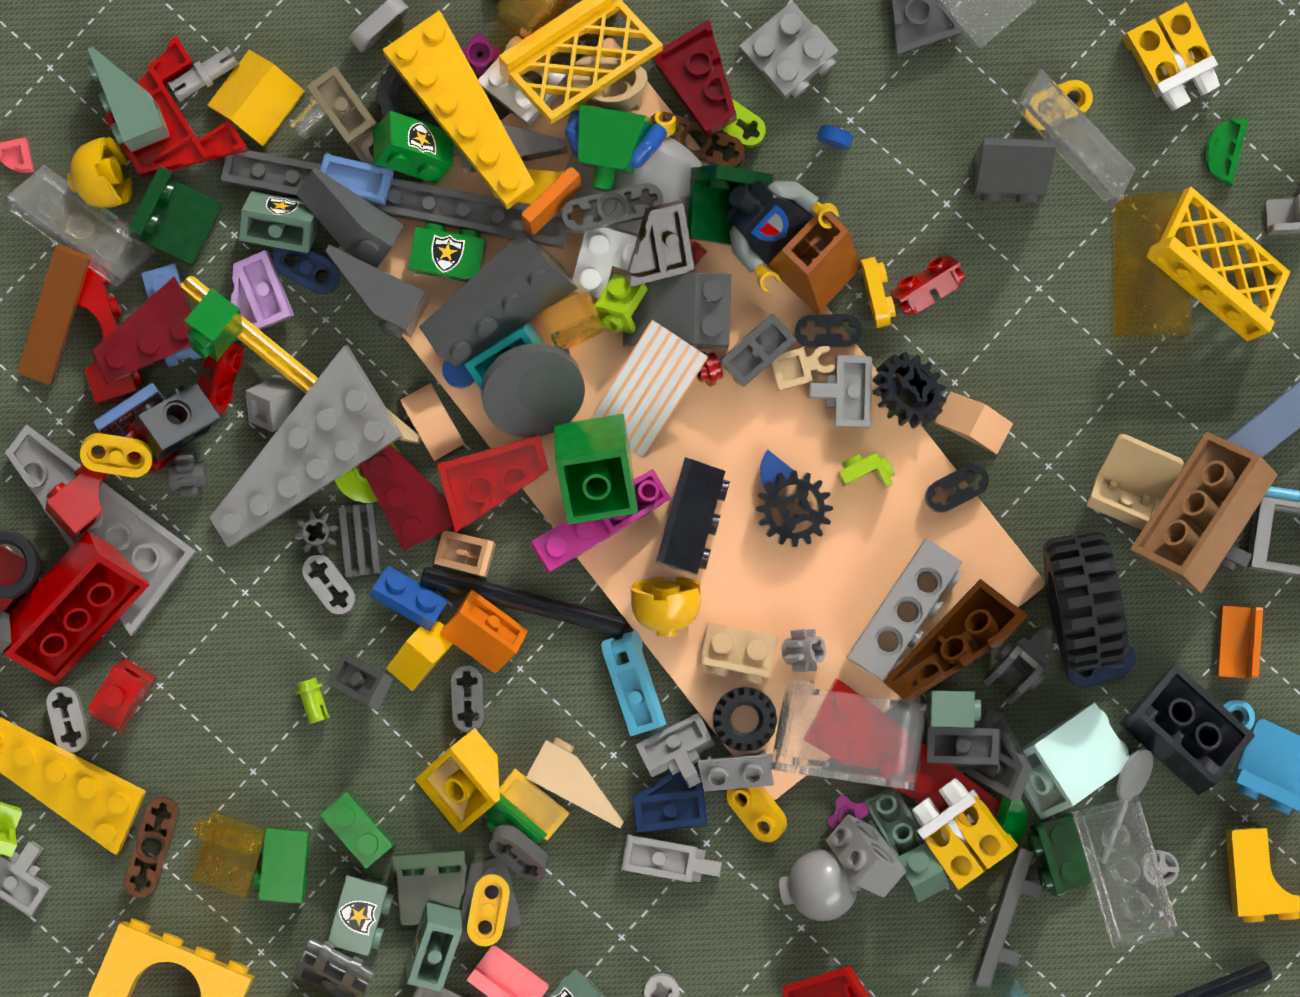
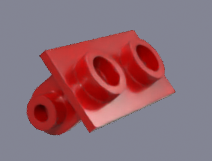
M950 255L946 257L940 256L929 262L927 269L918 275H910L903 278L897 284L898 287L890 293L901 302L899 305L906 316L911 313L916 315L935 303L929 292L930 290L935 289L938 296L943 298L962 286L961 282L966 277L959 268L960 262Z
M235 343L228 347L218 361L208 355L204 361L203 368L213 371L212 377L200 375L198 386L214 409L224 415L233 397L232 388L236 374L243 362L242 354L244 347Z

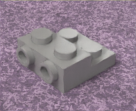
M793 1L739 45V49L783 100H786L790 95L794 98L799 97L810 87L811 84L808 80L816 73L823 76L837 64L834 58L837 57L839 52L817 25H813Z

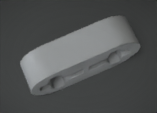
M387 0L352 32L348 40L359 52L366 51L407 14L409 7L403 0Z
M313 555L304 562L302 567L303 576L324 606L331 613L337 615L349 613L355 607L356 594L335 564L323 555ZM314 562L320 565L327 564L328 568L324 572L330 582L326 585L319 577L311 578L310 574L313 572L311 565ZM334 585L340 593L348 592L349 596L345 599L348 605L345 608H342L340 605L332 606L331 602L334 600V595L329 590L331 586Z
M57 687L48 694L46 700L55 741L58 747L70 753L79 752L88 745L90 739L81 698L73 688ZM62 692L65 697L72 698V704L67 706L68 718H65L62 708H56L55 701L60 700L59 694ZM69 721H71L73 731H80L81 738L76 740L77 746L73 747L71 742H65L63 737L69 734L67 726Z

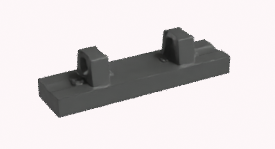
M1017 847L973 979V982L977 985L990 989L998 961L1017 966L1020 953L1003 946L1020 893L1038 899L1043 885L1025 879L1034 852L1020 847Z

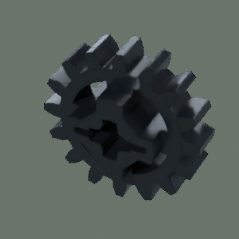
M903 352L899 357L893 354L876 369L878 374L872 378V382L878 385V387L872 392L873 395L881 396L882 401L879 402L878 407L888 408L887 417L889 419L897 416L900 426L909 421L911 428L915 429L920 424L926 426L942 413L941 406L946 403L947 399L940 394L946 390V387L937 383L936 380L941 375L940 373L932 374L930 372L932 365L930 362L922 365L919 355L914 356L910 360L908 353Z
M791 470L789 479H786L782 473H778V483L774 484L767 480L765 484L769 489L768 493H758L757 495L760 499L764 500L763 505L755 507V511L764 513V517L758 521V524L760 526L768 524L770 528L765 535L771 537L777 533L779 535L777 543L783 545L787 538L790 539L792 547L798 546L800 538L809 545L811 544L810 535L812 533L820 537L823 535L822 530L819 528L821 523L826 525L831 523L828 518L824 517L825 512L833 510V506L825 505L824 500L831 496L830 492L820 493L819 488L823 482L817 480L811 484V474L808 472L801 479H798L796 470ZM796 485L791 494L784 497L776 495L783 487ZM808 491L816 499L817 511L811 509L807 500ZM798 499V506L803 511L808 512L809 515L794 514L791 519L789 517L790 511L785 509V506L780 505L779 502L794 503ZM771 506L778 509L781 516L779 527L772 518ZM805 520L812 522L805 530L792 532L796 524Z

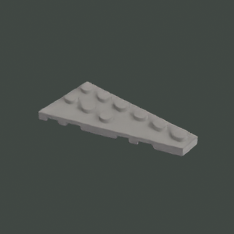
M348 345L342 347L210 516V520L227 548L236 545L403 437Z
M27 424L5 452L44 510L46 508V501L49 500L46 497L47 494L59 483L63 482L67 485L76 478L74 472L81 466V464ZM103 482L98 490L99 502L102 508L101 519L89 528L88 531L114 546L150 585L120 617L130 636H134L197 551ZM47 513L49 518L52 519L56 527L61 532L62 537L65 539V541L71 548L80 539V537L73 542V540Z

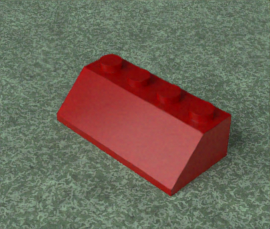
M87 530L9 613L11 644L3 651V654L56 685L150 585L114 546Z

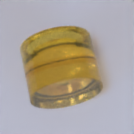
M589 292L569 297L540 313L554 346L562 350L583 343L605 331V327Z

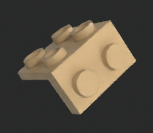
M1120 434L1095 477L1086 506L1143 530L1180 474L1184 462L1175 455L1126 434Z

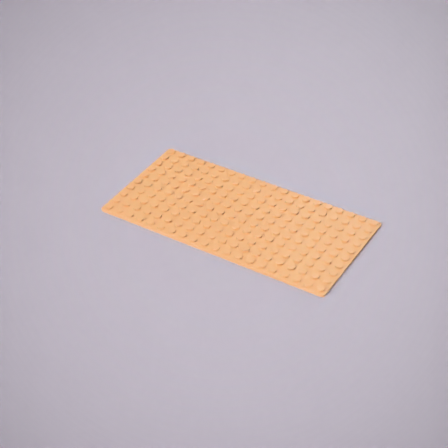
M607 38L603 41V48L622 49L613 38ZM585 55V56H583L581 59H583V58H585V57H590V56H593V55ZM648 81L642 90L641 108L637 111H628V113L645 115L649 119L658 111L673 114ZM559 95L550 104L549 108L553 111L564 104L565 96ZM590 99L592 106L599 107L595 100ZM571 112L552 125L542 114L530 127L513 113H510L501 120L502 124L566 141L568 153L523 162L526 168L564 172L572 154L565 135V129ZM679 124V130L673 134L676 136L675 140L679 143L680 135L684 130V126ZM688 134L685 139L688 148L700 150L699 145ZM460 153L453 158V166L437 184L428 181L421 182V184L489 197L493 196V191L478 172L464 174ZM699 160V161L701 162L702 166L712 165V164H709V163H706V162H704V161ZM573 209L571 220H575L577 225H582L583 218L588 215ZM391 216L404 226L393 247L378 266V269L425 291L429 298V302L411 338L404 334L402 336L491 449L529 439V437H517L505 433L490 421L483 406L481 389L476 382L462 389L452 387L446 382L442 372L445 359L435 352L419 326L466 283L410 273L408 265L415 227L424 228L425 222ZM446 227L445 232L459 234L460 229ZM568 231L564 249L539 245L561 263L572 280L585 232L573 233ZM481 233L480 238L486 239L487 242L483 267L513 239ZM690 239L695 271L688 273L731 274L729 348H697L700 352H705L706 354L714 352L718 359H720L773 313L794 337L795 326L801 318L807 315H817L782 280L779 284L772 275H768L763 281L764 286L770 293L760 288L757 283L756 273L754 271L750 273L733 253L732 246ZM339 246V250L349 254L342 248V246ZM763 262L762 265L764 266V268L769 269L767 267V264ZM614 267L611 277L614 273L625 276L628 270ZM576 291L530 320L545 344L562 350L569 348L570 355L577 362L585 384L584 400L580 410L570 422L590 419L635 347L623 346V332L615 333L602 325L594 306L599 298ZM825 306V308L818 315L832 313L827 308V306ZM808 322L806 328L800 330L801 334L807 335L808 341H814V337L817 334H826V329H816L812 322ZM843 326L838 329H830V334H842L843 340H849L850 335ZM796 340L784 352L802 348L803 346ZM857 344L846 348H830V352L821 354L818 360L822 366H829L832 364L836 365L837 355H866ZM804 347L806 357L811 356L817 348ZM769 364L745 387L737 384L733 376L723 368V378L717 380L716 385L711 387L705 381L700 382L697 376L695 377L644 459L631 451L634 479L654 469L671 499L625 529L578 556L577 559L632 629L639 633L647 648L715 734L713 726L714 709L720 698L727 692L736 688L750 687L761 691L771 699L776 709L777 725L775 733L769 742L759 749L752 751H738L727 745L725 747L734 757L757 754L760 751H765L766 754L772 753L774 767L771 770L774 785L763 787L772 799L776 800L832 756L805 742L803 739L835 678L845 683L884 714L902 700L883 681H880L847 659L846 656L926 538L962 561L958 570L963 572L952 590L946 587L938 598L943 604L934 618L931 620L926 617L920 625L919 629L923 631V634L914 648L979 579L983 580L1018 608L1044 587L1045 581L978 496L944 513H937L929 509L925 502L927 488L935 481L957 470L921 424L913 429L909 421L900 426L897 416L889 419L887 417L888 408L878 407L879 402L882 401L881 396L873 395L872 392L870 428L834 427L835 408L826 407V399H808V384L778 392L771 364ZM872 364V378H873V377H875V376L878 374V372L876 371V368H875L874 365ZM835 370L828 374H820L816 371L811 372L812 383H827V375H835ZM872 382L873 391L878 387L874 382ZM553 432L540 436L549 471L528 484L523 490L554 528L566 521V515L555 464ZM767 449L793 470H796L798 479H801L808 472L811 474V484L817 480L823 482L819 488L820 493L830 492L831 496L824 500L825 505L833 506L832 511L825 512L824 517L828 518L831 523L830 525L821 523L819 528L822 530L823 535L820 537L812 533L810 535L811 544L809 545L802 538L799 539L797 547L791 546L789 538L786 539L783 545L777 543L779 536L777 533L771 537L765 535L770 528L768 524L761 526L758 524V521L764 517V513L755 511V507L764 504V500L760 499L757 495L758 493H766L760 478V465ZM876 452L880 459L886 456L895 473V476L891 477L893 485L884 489L875 471L846 486L842 485L837 475L839 471L844 469L841 464L842 462L858 454L861 455L862 459H865ZM685 457L726 471L724 479L730 481L725 502L718 500L714 513L721 515L716 535L708 534L705 548L711 549L706 570L699 568L697 575L656 564ZM966 481L958 484L960 490L969 486ZM796 485L783 487L777 495L784 497L791 494ZM937 487L934 489L936 495L932 497V501L934 504L940 502L943 506H947L946 499L956 492L953 487L946 491H941ZM808 491L807 500L811 509L817 511L816 499ZM798 499L794 503L779 502L780 505L785 506V509L790 511L789 517L791 519L794 514L809 515L808 512L803 511L798 506ZM771 506L772 518L779 527L781 516L778 509ZM806 520L796 524L792 532L803 531L812 522ZM924 572L918 576L917 585L921 591L929 593L934 590L936 580L932 574ZM654 577H665L663 582L677 583L676 577H686L700 582L701 605L696 619L686 628L678 630V634L675 636H658L656 631L647 629L640 624L633 614L630 587L632 588L634 582ZM902 602L897 609L898 617L904 622L913 621L916 617L915 606L910 602ZM708 622L778 636L770 678L763 677L762 683L759 684L740 680L742 674L740 672L728 670L726 677L706 673L707 666L701 665L700 660ZM815 629V637L819 636L823 639L826 646V655L821 663H816L817 671L793 672L792 665L784 661L782 657V644L785 639L791 638V630ZM884 631L878 636V646L881 650L890 652L896 647L897 639L893 633ZM906 646L899 658L904 660L913 649ZM742 705L733 711L731 724L736 731L746 734L754 731L758 726L759 716L753 707Z

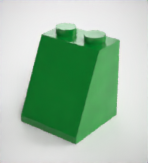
M624 414L554 425L555 464L567 525L638 514L631 450Z

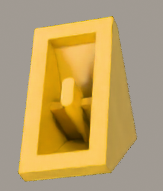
M439 620L436 621L430 631L420 626L386 667L391 674L411 691L416 689L453 645L452 642L440 634L444 625Z

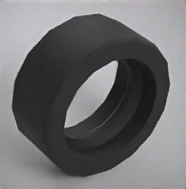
M3 530L0 531V545H14L20 549L26 562L25 572L19 581L13 585L0 586V598L10 599L20 597L31 590L39 577L41 563L39 553L30 540L21 534Z

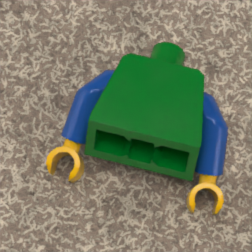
M588 100L585 105L580 104V107L571 112L565 129V135L573 155L578 158V162L586 167L595 168L591 188L612 191L615 172L633 174L635 168L642 167L657 151L664 139L674 134L676 130V117L673 116L669 122H662L663 112L658 111L655 114V124L652 125V120L645 115L594 107L591 105V101Z

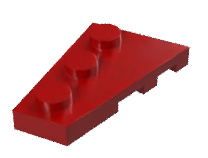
M540 436L437 464L456 533L549 471Z

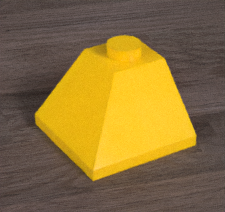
M475 728L451 746L415 778V781L459 834L500 800L498 755Z

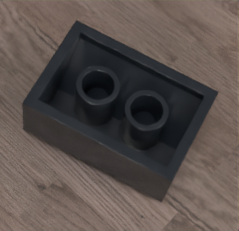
M684 458L657 556V565L693 575L698 574L699 568L706 570L711 549L705 548L708 534L716 535L721 515L714 513L718 500L725 502L730 481L724 479L726 471L690 458Z
M1174 664L1138 700L1119 723L1197 795L1202 794L1217 784L1255 736L1177 664Z

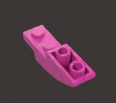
M654 469L634 479L638 514L567 525L566 520L532 540L529 544L547 574L573 558H577L669 501L671 497Z

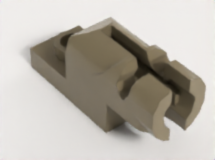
M334 66L307 85V87L360 161L376 165L374 164L373 156L369 152V147L373 144V130L378 124L339 69Z

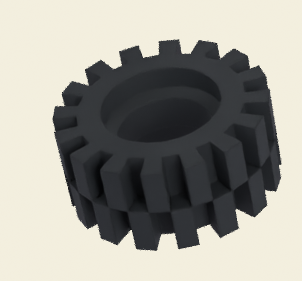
M750 687L736 688L727 692L717 702L713 713V726L718 738L728 747L738 751L756 750L769 742L775 733L777 725L776 709L771 699L761 691ZM742 705L753 707L759 716V723L756 729L746 734L736 731L731 724L733 711Z

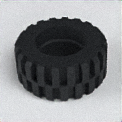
M1096 530L1049 539L1043 546L1044 572L1054 630L1066 670L1076 673L1123 664L1128 659L1129 654L1127 622L1117 568L1108 538L1104 533Z

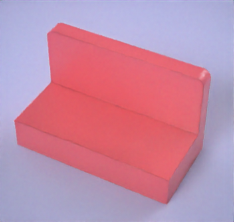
M496 945L490 947L466 980L488 997H543L549 988L548 983Z

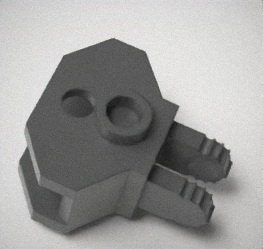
M1040 627L1028 639L1022 637L1014 645L1008 641L995 656L998 662L985 676L983 682L989 686L999 677L1012 688L1005 698L1009 705L1017 700L1028 688L1034 690L1046 676L1044 670L1050 659L1045 654L1054 644L1056 637L1052 629Z

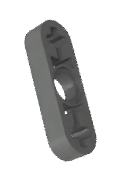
M643 183L573 199L567 202L562 210V224L570 232L582 233L643 219L646 209L645 205H634L632 207L634 214H628V201L624 195L630 194L631 202L639 200L642 192L647 191L650 197H656V201L652 202L651 207L661 205L663 203V195L656 185ZM610 198L618 200L622 205V213L615 218L607 217L602 211V204L605 200ZM596 202V214L600 220L599 222H593L594 215L584 217L582 225H577L575 220L568 219L567 216L572 214L574 207H578L580 212H587L592 209L589 203Z

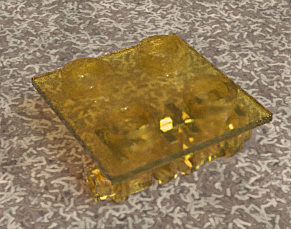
M212 811L210 819L198 820L193 827L197 837L204 840L193 880L247 899L266 829Z

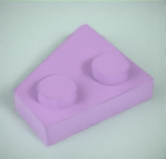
M264 250L234 263L232 278L234 291L231 294V303L240 308L241 315L259 330H262L294 316L269 251Z

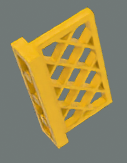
M582 0L500 54V75L508 84L513 82L552 125L578 108L580 104H584L663 51V44L622 0ZM619 12L627 21L626 29L606 27V20ZM584 34L600 35L598 47L578 45V40ZM604 35L624 37L623 50L603 48ZM629 38L644 39L649 44V47L643 51L627 50ZM557 52L572 53L570 66L550 64L551 56ZM576 54L596 56L595 68L575 66ZM601 56L621 58V65L616 69H599ZM529 71L544 72L542 84L527 83L521 76ZM548 73L569 74L567 87L547 85ZM573 75L593 77V84L586 89L572 88ZM545 94L565 96V102L552 111L544 102Z
M1191 186L1184 189L1160 242L1151 246L1146 257L1247 342L1270 333L1275 323L1270 317L1291 271ZM1190 202L1198 208L1200 221H1192L1188 208ZM1214 224H1217L1223 230L1226 242L1217 243L1213 229ZM1194 227H1203L1206 245H1198ZM1178 229H1184L1188 247L1175 237ZM1238 246H1242L1248 251L1251 263L1242 264ZM1220 248H1228L1232 266H1223ZM1209 250L1213 269L1202 260L1200 251ZM1262 267H1267L1276 275L1273 285H1267ZM1244 270H1253L1257 287H1248ZM1234 271L1239 290L1227 281L1225 272ZM1259 292L1262 309L1252 302V293Z

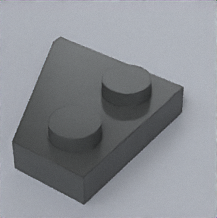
M989 709L982 728L1001 730L1000 766L967 765L964 772L1009 799L1020 801L1031 774L1032 766L1002 713Z

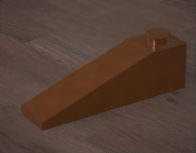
M979 579L890 673L883 683L908 703L1002 644L1028 616L999 592Z

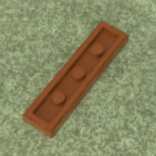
M61 244L54 248L17 373L49 386L54 382L91 256Z

